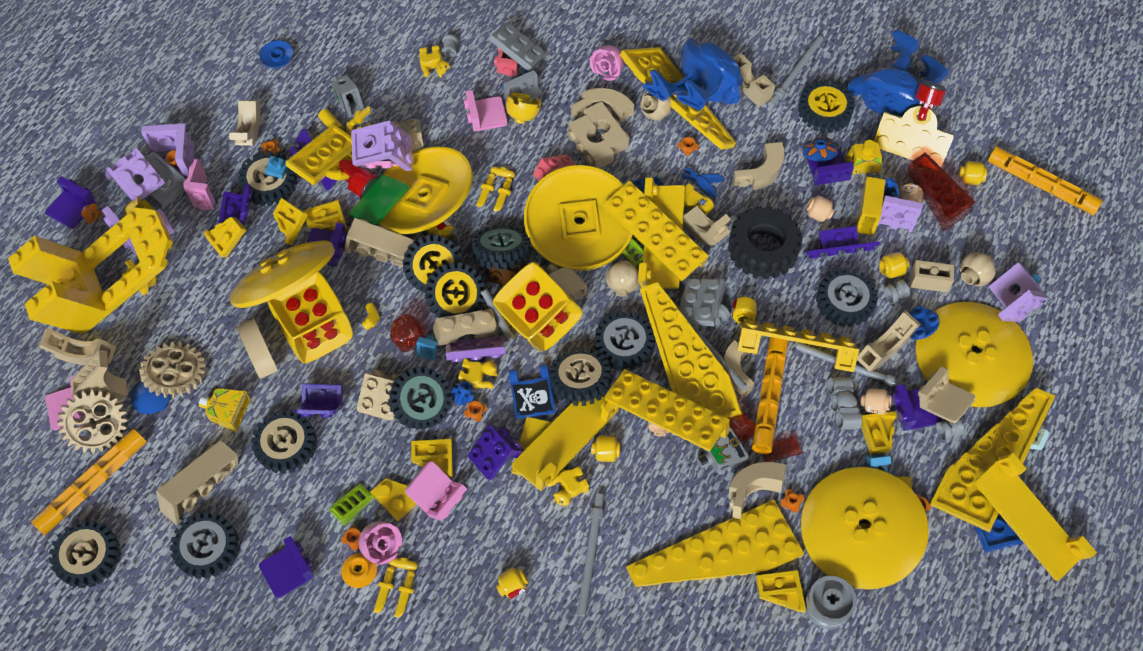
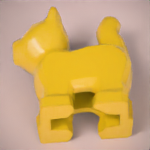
M439 45L432 46V53L427 54V47L420 48V66L424 77L429 76V70L436 68L439 77L442 78V75L446 73L450 65L443 60Z
M464 358L462 364L464 371L460 370L459 382L467 381L472 384L473 389H493L494 384L489 381H483V375L498 376L497 365L494 363V360L488 359L486 362L481 363L478 361L472 362Z
M579 466L571 470L562 471L547 485L552 487L559 482L564 489L553 494L555 497L553 502L567 507L570 505L572 498L577 497L581 493L589 492V485L586 479L580 482L577 481L583 475Z

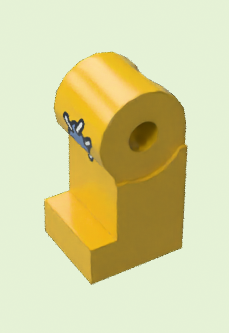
M688 183L685 186L684 208L691 211L694 207L698 206L707 216L714 208L713 202L696 192L694 187Z

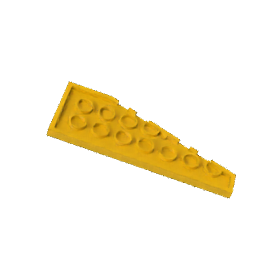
M1035 388L1013 411L1009 412L1001 422L991 428L968 452H965L955 464H952L947 469L930 505L990 532L999 513L974 484V481L999 457L1014 453L1022 464L1024 463L1055 399V395Z

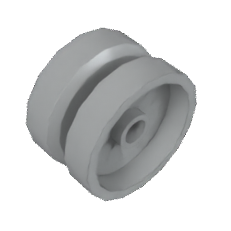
M825 576L818 579L811 586L805 599L806 613L809 619L815 625L824 629H836L843 626L854 613L857 604L856 594L852 586L846 580L837 576Z

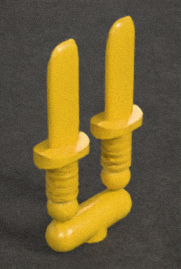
M367 106L362 111L358 110L355 112V116L346 124L347 134L351 136V130H354V126L364 121V118L371 112L370 106ZM367 123L364 127L370 126L371 123Z
M492 167L486 183L481 184L482 192L476 206L482 207L485 204L489 192L494 190L492 184L495 175L506 177L503 187L498 189L500 194L493 210L500 211L506 196L511 195L509 189L515 173L507 170L505 167Z
M396 557L389 562L390 566L387 567L383 582L378 583V586L381 588L374 612L380 613L383 610L389 589L394 588V585L391 584L395 571L394 567L407 569L410 571L407 572L403 587L399 586L398 591H401L394 617L399 618L405 611L409 594L414 593V589H411L415 576L414 571L418 568V564L406 558Z

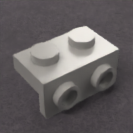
M534 70L503 83L504 97L506 99L507 95L510 94L511 96L513 92L528 94L532 100L535 97L542 96V91L538 87V77Z

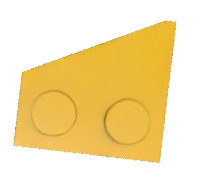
M281 198L273 215L278 222L280 231L286 236L285 243L293 245L308 214L286 199Z
M338 200L303 210L308 214L306 218L308 229L318 228L334 231L336 224L341 223L344 224L346 232H348Z
M230 217L224 223L217 224L211 231L206 230L203 235L219 255L226 258L243 236L246 229L237 218Z
M896 411L886 412L885 414L861 415V429L870 455L889 453L892 449V436L895 429L894 420L897 416Z
M452 439L411 441L412 463L424 467L427 462H434L449 478H453Z
M385 479L371 491L375 499L397 522L417 506L405 493L408 486L389 479Z
M798 570L756 575L759 599L801 613L806 612Z

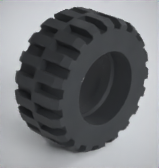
M758 206L754 210L752 208L746 210L745 214L741 213L732 225L728 244L730 258L732 261H735L734 265L738 269L742 268V272L746 275L750 273L753 274L752 277L754 278L762 276L763 279H769V276L777 278L780 276V273L784 275L789 271V268H793L802 245V232L796 220H791V215L788 213L784 214L783 210L779 208L777 210L772 209L771 206L766 208ZM755 234H768L776 238L781 247L774 251L759 250L750 243L748 238Z

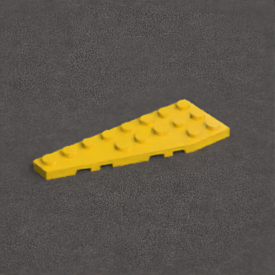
M660 47L622 50L620 54L625 64L629 66L634 75L644 84L646 82H653L650 75L653 69L658 71L670 84L677 83L684 78ZM677 95L670 97L671 107L719 149H729L735 146V140L707 105L700 111L680 102L676 97Z
M656 282L641 288L642 298L672 392L728 419L743 414L730 375L662 286Z
M772 500L743 513L741 519L732 518L632 563L626 566V570L634 586L640 587L670 582L677 583L689 580L695 581L726 576L767 573L802 557L804 552L775 500Z

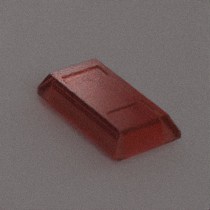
M795 435L773 441L772 452L761 455L764 462H773L800 455L803 452Z

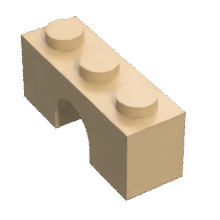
M742 53L734 56L733 59L738 64L743 79L741 91L758 107L770 101L775 85L765 75L755 79L751 72L752 63Z
M602 101L583 110V116L587 115L596 130L605 129L608 131L601 135V141L605 140L614 155L629 148L630 137L628 133L622 130L619 121L614 119L609 107H605Z
M587 115L568 123L567 135L571 141L576 143L578 152L584 154L588 166L600 169L614 162V152L605 140L598 143L589 141L596 136V127Z
M492 309L437 318L435 319L433 331L438 346L456 343L459 337L466 334H474L475 339L493 336L497 325Z

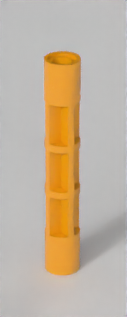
M998 146L995 147L987 161L1093 216L1103 202V199Z
M773 337L769 338L752 443V450L760 454L772 452L789 341Z
M135 429L130 430L30 522L46 536L139 451L147 441Z

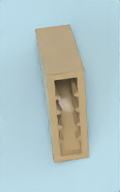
M99 349L71 380L72 397H74L73 393L81 396L83 389L86 394H89L91 388H93L96 394L99 389H102V395L109 391L110 399L117 396L116 403L122 402L127 397L126 379L117 377L107 371V351Z

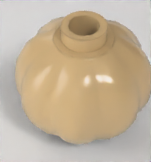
M646 92L642 96L640 107L646 118L660 121L670 114L671 100L668 98L666 101H661L649 92Z
M972 252L966 255L960 264L961 277L969 285L985 286L990 283L996 274L993 258L984 253Z
M619 261L611 266L606 273V283L611 290L616 292L617 296L625 297L628 293L635 291L640 285L638 282L639 270L629 261Z

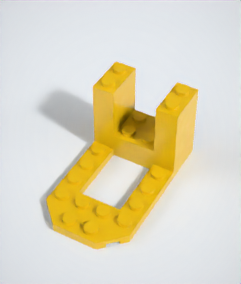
M135 207L83 252L34 235L12 254L8 260L14 274L47 284L24 304L30 320L85 334L166 268L168 260L165 258L168 249L172 247L173 240L160 212ZM128 239H131L140 263L103 293L94 268Z

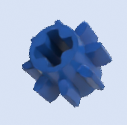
M460 381L459 384L454 383L450 396H453V401L456 404L466 405L467 402H472L476 391L472 390L473 386L471 383Z

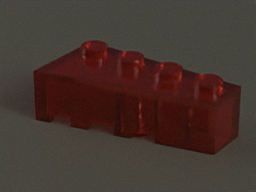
M926 152L911 162L908 173L914 183L922 188L923 198L944 232L972 212L976 202Z

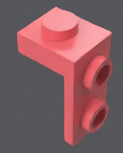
M498 48L499 55L495 57L494 66H497V73L517 76L519 71L518 63L513 59L505 58L506 53Z
M566 154L541 158L533 175L540 181L547 174L557 169L576 164Z

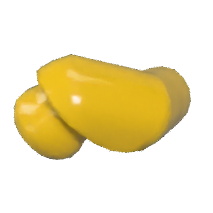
M369 303L365 306L368 315L362 322V326L366 330L375 327L380 320L374 303Z

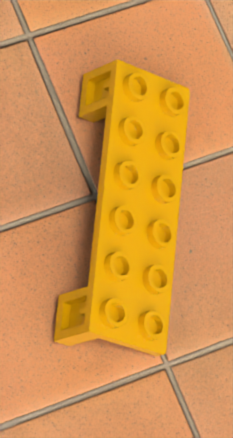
M645 178L644 195L683 231L685 186H658L653 178ZM644 246L643 263H639L638 282L641 288L658 282L663 289H679L680 280Z
M628 181L604 203V207L680 281H684L699 266L702 268L707 263L709 256L631 181Z
M753 319L739 320L741 332L737 347L738 351L757 354L762 335L837 349L833 367L850 372L855 370L859 349L849 337L840 336V338H833L828 333L817 335L807 329L796 331L790 326L779 328L769 322L758 324Z
M624 369L605 395L606 401L707 451L712 449L720 436L726 438L729 433L730 419Z
M604 397L599 401L594 398V404L591 405L589 400H587L586 406H582L581 401H578V406H573L572 402L511 464V467L542 491L619 411V407L606 401Z
M1014 453L999 457L974 481V484L1053 579L1059 581L1079 560L1092 558L1097 552L1084 536L1070 538L1018 476L1027 468Z

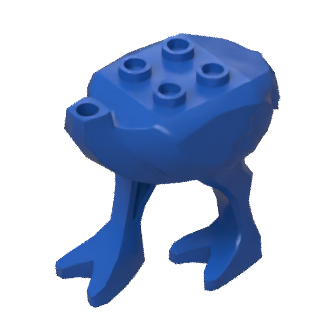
M894 30L892 36L896 43L891 46V49L901 53L899 58L889 68L863 74L853 79L848 85V92H851L854 96L860 94L866 107L882 116L884 112H888L902 117L911 106H917L920 103V100L915 98V94L921 81L916 82L914 77L907 72L910 68V56L918 50L919 43L908 34ZM923 55L921 60L925 68L920 71L922 76L925 77L923 80L940 83L947 77L948 69L932 57Z
M689 38L685 41L681 53L682 67L686 77L677 83L670 84L658 71L653 69L650 72L653 82H646L643 85L647 92L661 101H666L671 96L677 95L676 97L680 102L701 111L708 101H724L725 105L738 103L741 98L743 79L738 64L726 51L712 42L699 44L695 39Z

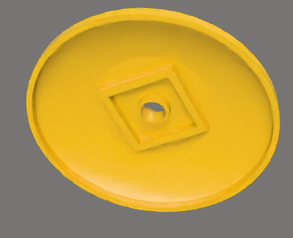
M429 147L412 153L414 157V162L412 163L413 170L405 171L398 165L387 169L383 175L407 184L409 190L379 225L394 233L411 234L430 229L449 218L463 204L473 182L471 165L462 153L448 147Z
M572 165L547 174L531 190L525 204L524 226L527 236L530 237L531 245L545 260L561 268L586 271L609 264L626 249L633 235L604 207V203L624 185L610 173L592 166ZM577 217H582L585 222L583 224H576L574 220Z
M325 240L307 242L284 249L272 257L264 259L238 282L230 293L229 301L234 307L246 308L264 303L292 290L316 274L329 262L335 252L333 244Z
M975 302L952 303L935 311L940 319L938 329L931 336L916 340L915 342L917 363L927 381L940 367L948 369V383L975 395L972 407L997 406L1010 401L1023 390L1032 373L1033 353L1028 338L1016 322L1002 321L998 316L1001 311ZM971 347H978L981 353L973 352Z
M848 468L827 476L814 487L807 497L801 516L802 540L811 560L824 574L840 577L846 580L852 588L879 589L903 580L917 567L928 543V520L917 495L899 478L874 468ZM866 519L870 522L871 527L863 529L860 527L859 521Z

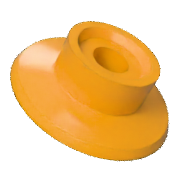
M362 553L349 556L344 561L341 569L344 582L354 588H362L369 585L377 574V564L366 559ZM361 566L362 570L356 572V567Z

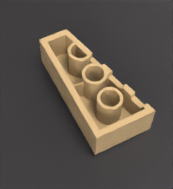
M354 218L346 237L344 252L349 254L351 251L358 252L359 256H365V258L367 255L374 256L377 261L381 262L391 260L393 265L403 267L404 253L415 239L391 232L382 226L372 225L366 220Z
M221 440L211 445L200 457L194 458L186 468L179 470L172 479L159 486L156 493L160 511L175 525H178L182 521L180 517L186 511L190 513L196 507L197 500L201 496L206 497L212 491L213 484L215 482L219 484L238 465L237 454Z

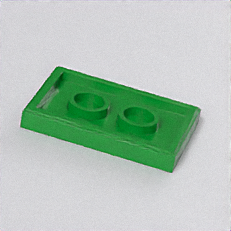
M382 174L348 214L353 219H363L377 226L409 190V187L403 182Z

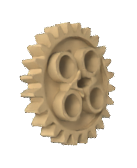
M171 342L170 346L163 343V348L155 346L156 351L149 350V356L144 355V361L140 362L141 368H139L144 387H149L150 393L155 391L156 396L163 393L164 398L168 394L175 398L178 393L183 397L184 391L191 394L190 388L198 389L197 383L202 384V378H205L206 365L201 352H197L195 347L190 349L189 344L182 347V342H179L177 346L174 345V342Z
M93 388L90 389L89 394H86L84 389L81 396L73 393L74 400L67 398L68 406L61 405V409L65 412H58V417L62 418L57 420V425L62 426L58 429V432L64 433L62 440L69 439L67 442L68 446L75 444L76 451L83 447V453L88 448H91L92 454L95 452V448H99L103 452V446L105 445L110 449V442L117 443L116 436L123 437V433L120 430L126 429V425L123 422L127 421V417L122 416L126 414L125 409H120L123 406L122 402L116 403L117 396L110 399L109 391L102 395V389H99L97 394L94 393ZM98 405L106 407L102 412H96L94 408ZM77 411L85 413L82 418H75L73 416ZM90 418H94V424H91ZM103 424L111 425L109 430L104 431L100 429ZM82 430H89L91 432L85 437L79 434Z

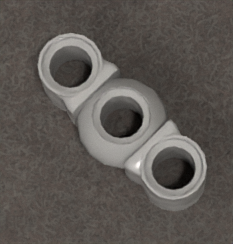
M830 377L827 389L830 399H832V408L836 412L835 418L838 430H859L862 425V418L859 408H856V397L852 394L854 392L852 379L849 377Z

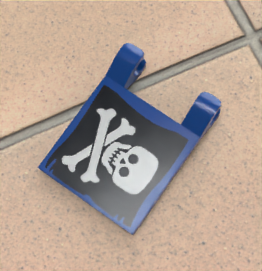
M547 364L539 365L541 378L518 382L516 369L509 370L516 419L556 413Z

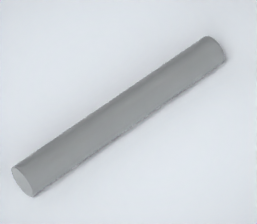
M488 289L482 291L481 294L488 307L492 309L493 315L508 342L513 341L515 337L504 317L493 305V298Z

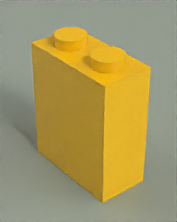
M877 177L866 178L859 199L856 222L857 233L874 235L881 218L885 188L884 179Z

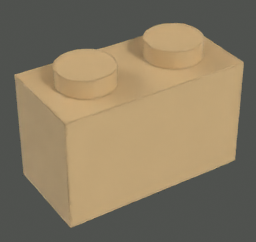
M916 260L910 271V288L948 292L954 282V265Z

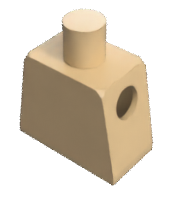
M550 264L546 268L549 273L548 275L573 300L587 294V285L572 269L564 267L559 269L554 264Z

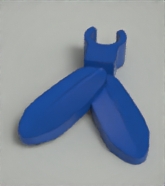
M685 167L684 171L689 173V175L682 173L681 176L685 180L696 181L703 192L710 197L716 196L715 189L710 183H719L724 180L718 174L698 175L697 172L692 171L688 167Z

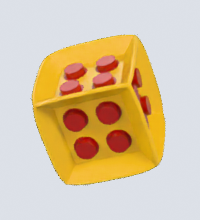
M532 262L521 269L493 299V305L501 315L540 352L548 350L578 322L583 314L581 307L536 262Z
M319 271L292 290L267 301L286 340L302 363L312 362L347 343L353 337L350 321L343 311L340 301Z

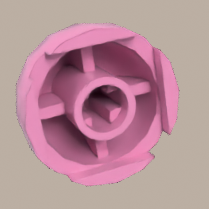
M604 45L593 52V55L590 57V67L593 73L605 76L602 79L607 81L615 80L622 73L625 62L620 56L621 51L619 48L612 45ZM603 71H609L610 74L605 75Z
M383 521L370 523L362 530L359 537V550L362 555L372 563L380 565L389 563L396 558L399 546L401 547L402 536L398 528Z

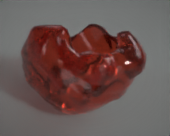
M409 314L399 316L392 322L390 340L395 343L401 352H409L414 346H417L419 337L423 338L425 328L414 316Z

